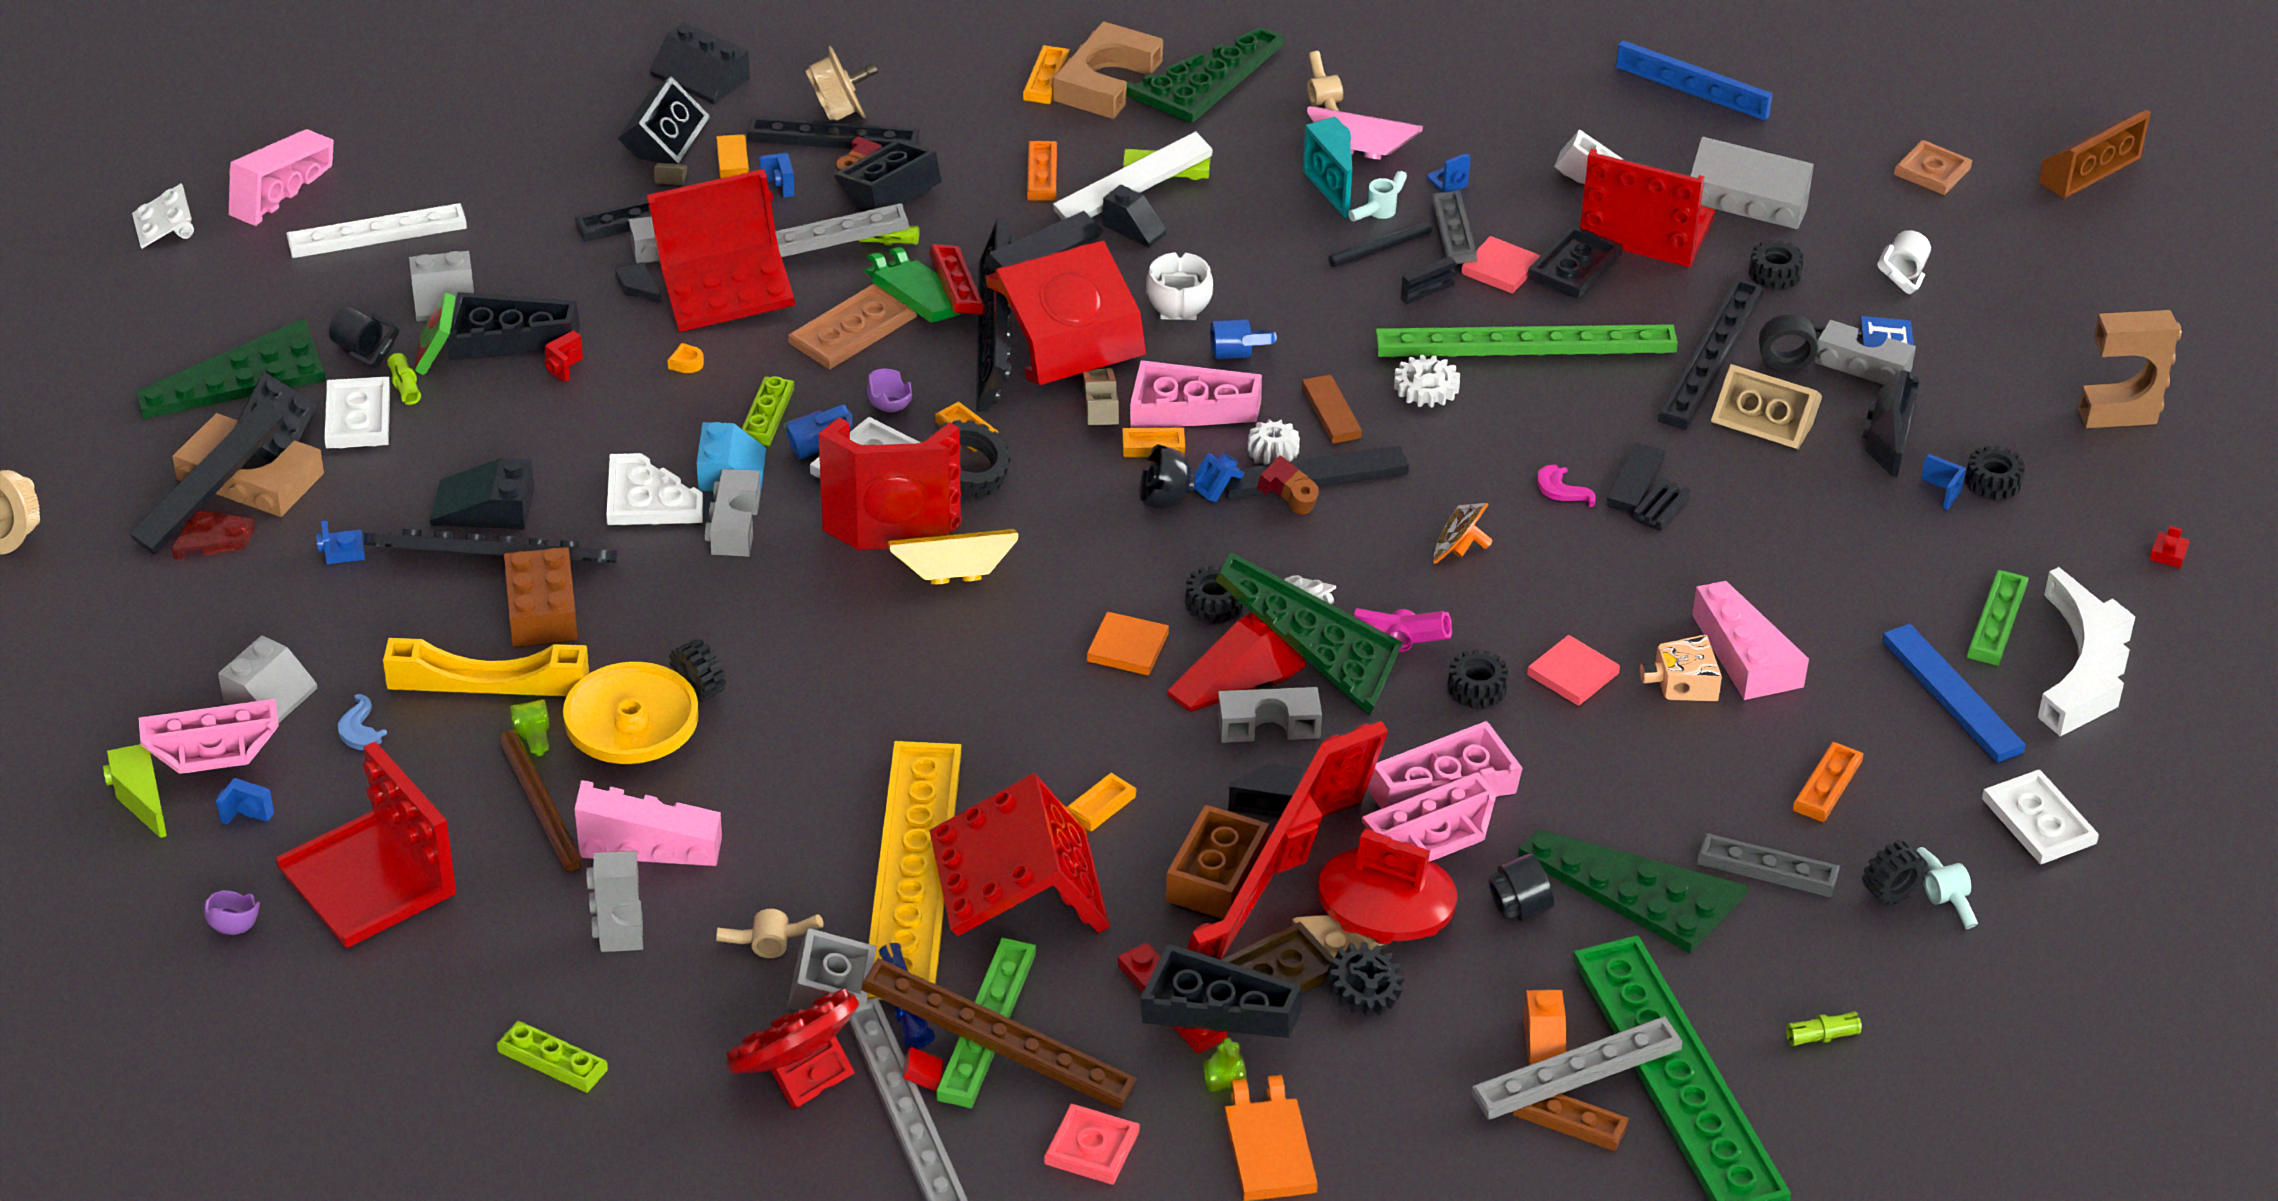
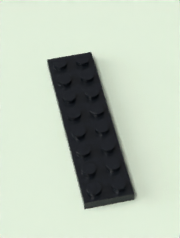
M998 217L979 260L978 292L984 308L983 313L978 314L976 411H989L992 403L997 404L1001 393L1000 384L1002 381H1007L1011 370V364L1007 363L1011 351V344H1007L1011 333V325H1007L1011 315V307L1008 306L1006 297L1002 293L988 288L986 276L996 272L986 263L985 258L990 252L1010 244L1012 240V233H1008V220Z

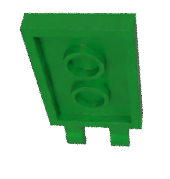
M896 247L890 249L889 253L894 255L896 260L887 262V264L884 256L880 253L868 255L867 258L873 262L874 266L865 268V273L873 277L872 283L929 322L933 323L965 314L953 313L938 274L918 260L910 262L903 248Z

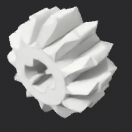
M1268 419L1266 424L1257 422L1256 428L1250 429V434L1248 435L1249 456L1254 458L1255 464L1264 463V465L1272 464L1279 455L1289 462L1297 459L1300 440L1298 431L1293 430L1292 424L1284 425L1282 420L1272 422Z

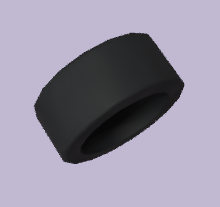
M1791 314L1774 317L1765 323L1759 333L1758 341L1762 359L1767 366L1776 371L1794 372L1801 370L1812 363L1817 355L1818 343L1813 324L1804 317ZM1798 335L1806 339L1801 347L1790 352H1780L1771 348L1772 343L1782 336Z

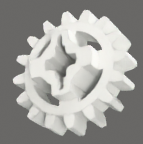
M1420 355V360L1409 357L1408 363L1400 362V368L1395 369L1394 390H1398L1399 397L1407 396V403L1417 402L1418 407H1421L1423 403H1428L1432 408L1435 402L1445 405L1446 399L1453 401L1455 394L1459 393L1460 373L1456 372L1455 365L1447 366L1448 360L1439 361L1434 355L1431 359H1426L1424 355Z

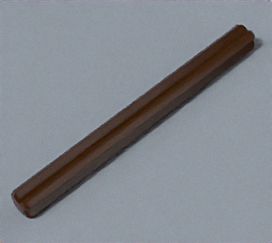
M514 730L502 732L500 744L564 869L568 872H572L575 869L579 870L582 867V857L517 732Z

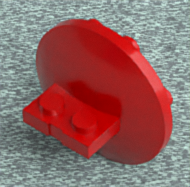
M1365 829L1360 836L1359 848L1342 852L1327 862L1321 871L1318 884V896L1323 908L1340 924L1342 930L1373 938L1380 944L1435 936L1439 930L1450 922L1455 913L1457 890L1448 873L1435 862H1429L1430 850L1407 842L1402 843L1393 840L1389 836Z
M843 988L835 993L829 992L814 1000V1006L806 1010L800 1009L792 1014H784L770 1022L772 1027L762 1032L758 1030L744 1037L741 1040L743 1044L725 1053L728 1057L726 1065L730 1073H758L771 1070L791 1109L798 1108L819 1095L822 1090L836 1085L855 1073L835 1035L846 1025L860 1005L854 993H849L847 988Z

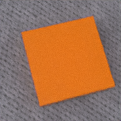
M1107 611L1087 652V662L1149 676L1169 634V625Z

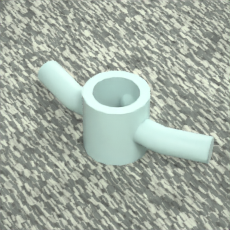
M1398 171L1393 181L1384 178L1373 180L1369 184L1368 203L1350 210L1348 213L1350 220L1354 222L1370 215L1380 219L1394 216L1396 213L1397 194L1403 187L1407 177L1406 173Z
M1924 847L1918 848L1917 851L1928 863L1927 868L1930 870L1924 876L1925 880L1923 881L1929 900L1935 905L1951 901L1956 907L1965 929L1977 926L1976 917L1965 897L1971 892V879L1966 868L1961 863L1944 867Z

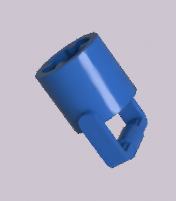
M1248 319L1211 321L1210 342L1214 360L1250 358L1252 345L1275 344L1277 340L1276 333L1271 330H1251Z
M845 405L837 406L825 412L816 410L784 423L788 441L798 460H803L819 453L818 433L829 426L828 423L837 420L839 417L849 422L851 432L853 417Z

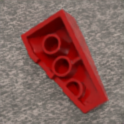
M1251 612L1238 620L1167 691V696L1188 711H1196L1217 704L1219 691L1256 690V686L1271 682L1272 685L1282 683L1305 668L1306 661L1302 655Z

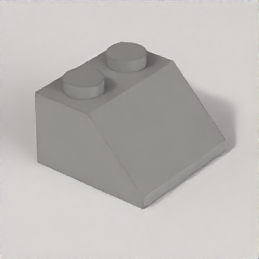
M452 251L443 254H422L409 257L416 321L429 320L445 292L454 295L455 298L458 292L474 293L469 251Z
M263 635L218 673L224 703L234 705L275 699L278 724L318 689L317 683L288 647Z
M808 928L797 955L787 1008L796 1011L800 1009L806 1010L814 1006L813 1001L829 992L835 993L843 988H847L849 993L855 994L860 1003L858 1008L865 1006L868 993L861 990L862 982L873 967L876 946Z

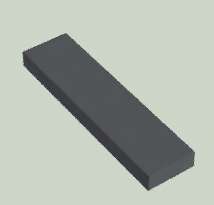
M1451 191L1432 194V204L1446 258H1453L1456 264L1477 261V252L1461 192Z
M1709 833L1705 834L1697 860L1698 865L1831 898L1840 869L1838 865Z

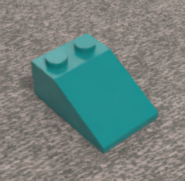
M1335 116L1305 125L1303 172L1338 212L1346 218L1349 217L1352 184L1351 134L1348 127L1344 126Z

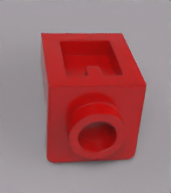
M574 330L545 345V366L550 374L557 376L563 382L570 380L569 366L583 359L581 335Z

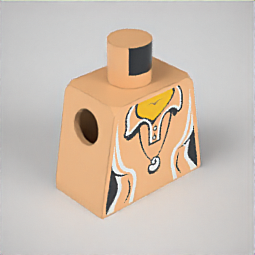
M1707 635L1660 644L1657 647L1655 663L1640 665L1642 683L1659 682L1663 695L1668 700L1718 701L1722 676Z

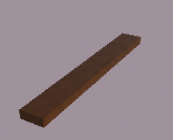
M880 958L877 959L862 982L861 990L1118 1110L1122 1109L1135 1086L1137 1077Z

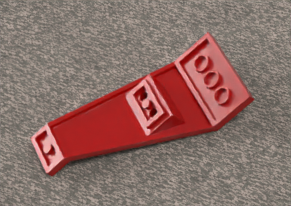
M1382 721L1371 725L1367 723L1362 724L1350 733L1342 736L1333 735L1323 741L1224 920L1215 924L1204 923L1198 926L1192 932L1188 950L1219 960L1223 959L1274 873L1279 874L1307 862L1322 818L1362 803L1388 734V730Z

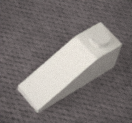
M1578 130L1560 151L1554 167L1577 183L1585 184L1587 159L1591 148L1596 149L1597 154L1618 159L1622 158L1581 130Z

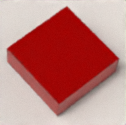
M910 1047L905 1055L903 1078L936 1091L942 1078L943 1059Z

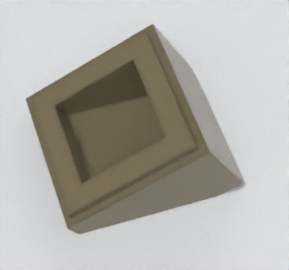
M666 163L655 165V184L684 185L688 165Z

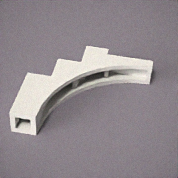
M2058 567L2049 572L2044 596L2060 610L2071 626L2078 644L2079 659L2073 670L2059 684L2043 693L2038 718L2055 733L2062 736L2119 706L2124 683L2118 676L2124 674L2130 649L2124 643L2130 641L2135 616L2114 599L2105 603L2101 602L2096 596L2075 581L2074 578Z

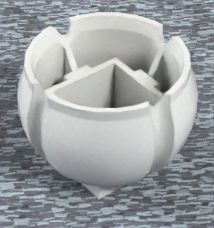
M1174 252L1158 257L1150 265L1146 278V293L1152 306L1161 313V319L1196 320V315L1210 302L1213 293V277L1210 267L1205 260L1190 253H1185L1183 257L1179 258L1177 253Z

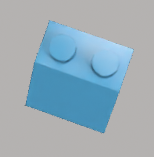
M703 422L697 456L698 490L713 492L714 482L720 481L722 469L760 471V485L762 489L766 447L734 423Z

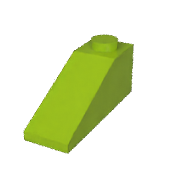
M141 744L108 750L109 765H103L106 785L114 784L116 798L159 837L167 836L150 752L142 747Z

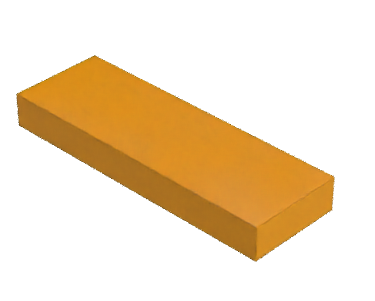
M1045 45L1042 47L1024 89L1023 100L1051 104L1054 97V88L1051 87L1052 78L1055 73H1058L1065 66L1066 61L1070 58V49Z

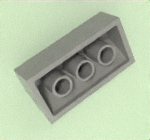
M1702 137L1691 177L1705 176L1701 205L1798 229L1807 211L1814 164Z

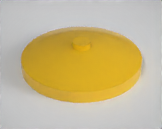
M647 662L617 663L589 673L573 686L564 702V725L572 743L582 752L593 758L618 764L649 762L674 752L691 737L698 722V701L691 684L672 669Z

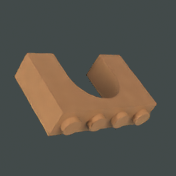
M1103 21L1096 30L1092 31L1088 40L1079 46L1073 57L1066 61L1065 66L1058 73L1054 74L1051 82V87L1054 88V101L1114 119L1126 105V81L1097 73L1095 70L1104 67H1121L1146 75L1151 74L1162 63L1163 39Z
M2171 310L2099 314L2093 338L2101 356H2142L2147 358V362L2137 375L2127 381L2116 384L2083 385L2078 411L2085 427L2100 428L2157 424L2159 414L2164 410L2165 388H2168L2170 385L2169 372L2171 365L2175 363L2176 342L2181 338L2180 323L2176 322Z
M216 413L172 456L176 479L182 482L233 430L237 420ZM294 440L270 464L256 469H239L216 494L282 517L324 474L321 449Z

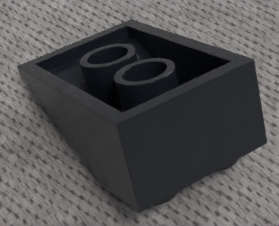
M500 458L440 479L430 525L525 529L534 492L532 460Z

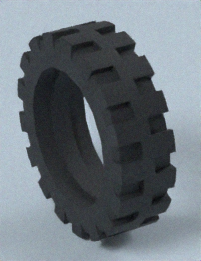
M961 420L953 421L952 424L960 427V445L973 447L982 452L989 459L992 466L991 469L979 473L961 470V497L969 498V496H975V498H982L986 493L988 495L993 494L996 488L1002 486L1010 466L1011 453L1007 452L1008 445L1006 441H1002L1000 439L1001 435L996 431H990L987 425L981 424L980 426L971 420H967L966 423H962ZM948 423L943 424V425L940 427V429H942V428H943L945 425H947Z

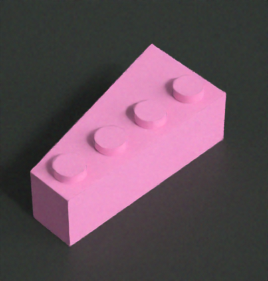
M1727 581L1696 587L1692 616L1703 634L1707 635L1712 649L1744 700L1804 688L1809 658Z
M1485 721L1376 763L1367 790L1379 807L1383 809L1478 772L1493 788L1497 797L1516 794L1523 768L1490 724Z

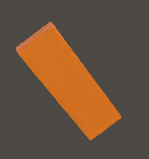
M1029 141L1027 200L1056 201L1057 142Z
M1832 742L1796 798L1793 811L1824 823L1860 766L1864 753Z

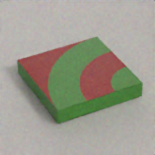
M444 293L420 334L414 371L422 375L427 373L450 335L456 300L452 294Z

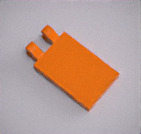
M1282 1075L1267 1076L1269 1088L1266 1089L1268 1102L1250 1103L1246 1079L1232 1080L1233 1092L1231 1093V1101L1233 1106H1225L1224 1116L1244 1201L1317 1193L1318 1183L1297 1098H1285Z

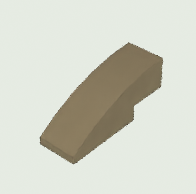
M1098 368L1083 372V393L1088 425L1119 424V404L1113 369Z

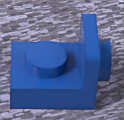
M788 153L760 156V170L765 169L767 181H774L775 187L780 186L783 197L795 196L794 172Z
M1207 453L1194 475V489L1207 500L1217 502L1230 478L1233 476L1241 479L1244 472L1236 467L1238 462L1229 455L1222 453L1220 456Z
M327 520L321 521L322 533H316L318 552H325L326 564L365 560L361 529L329 533Z
M234 778L226 789L221 790L216 800L220 822L227 825L237 812L266 822L274 814L270 789Z

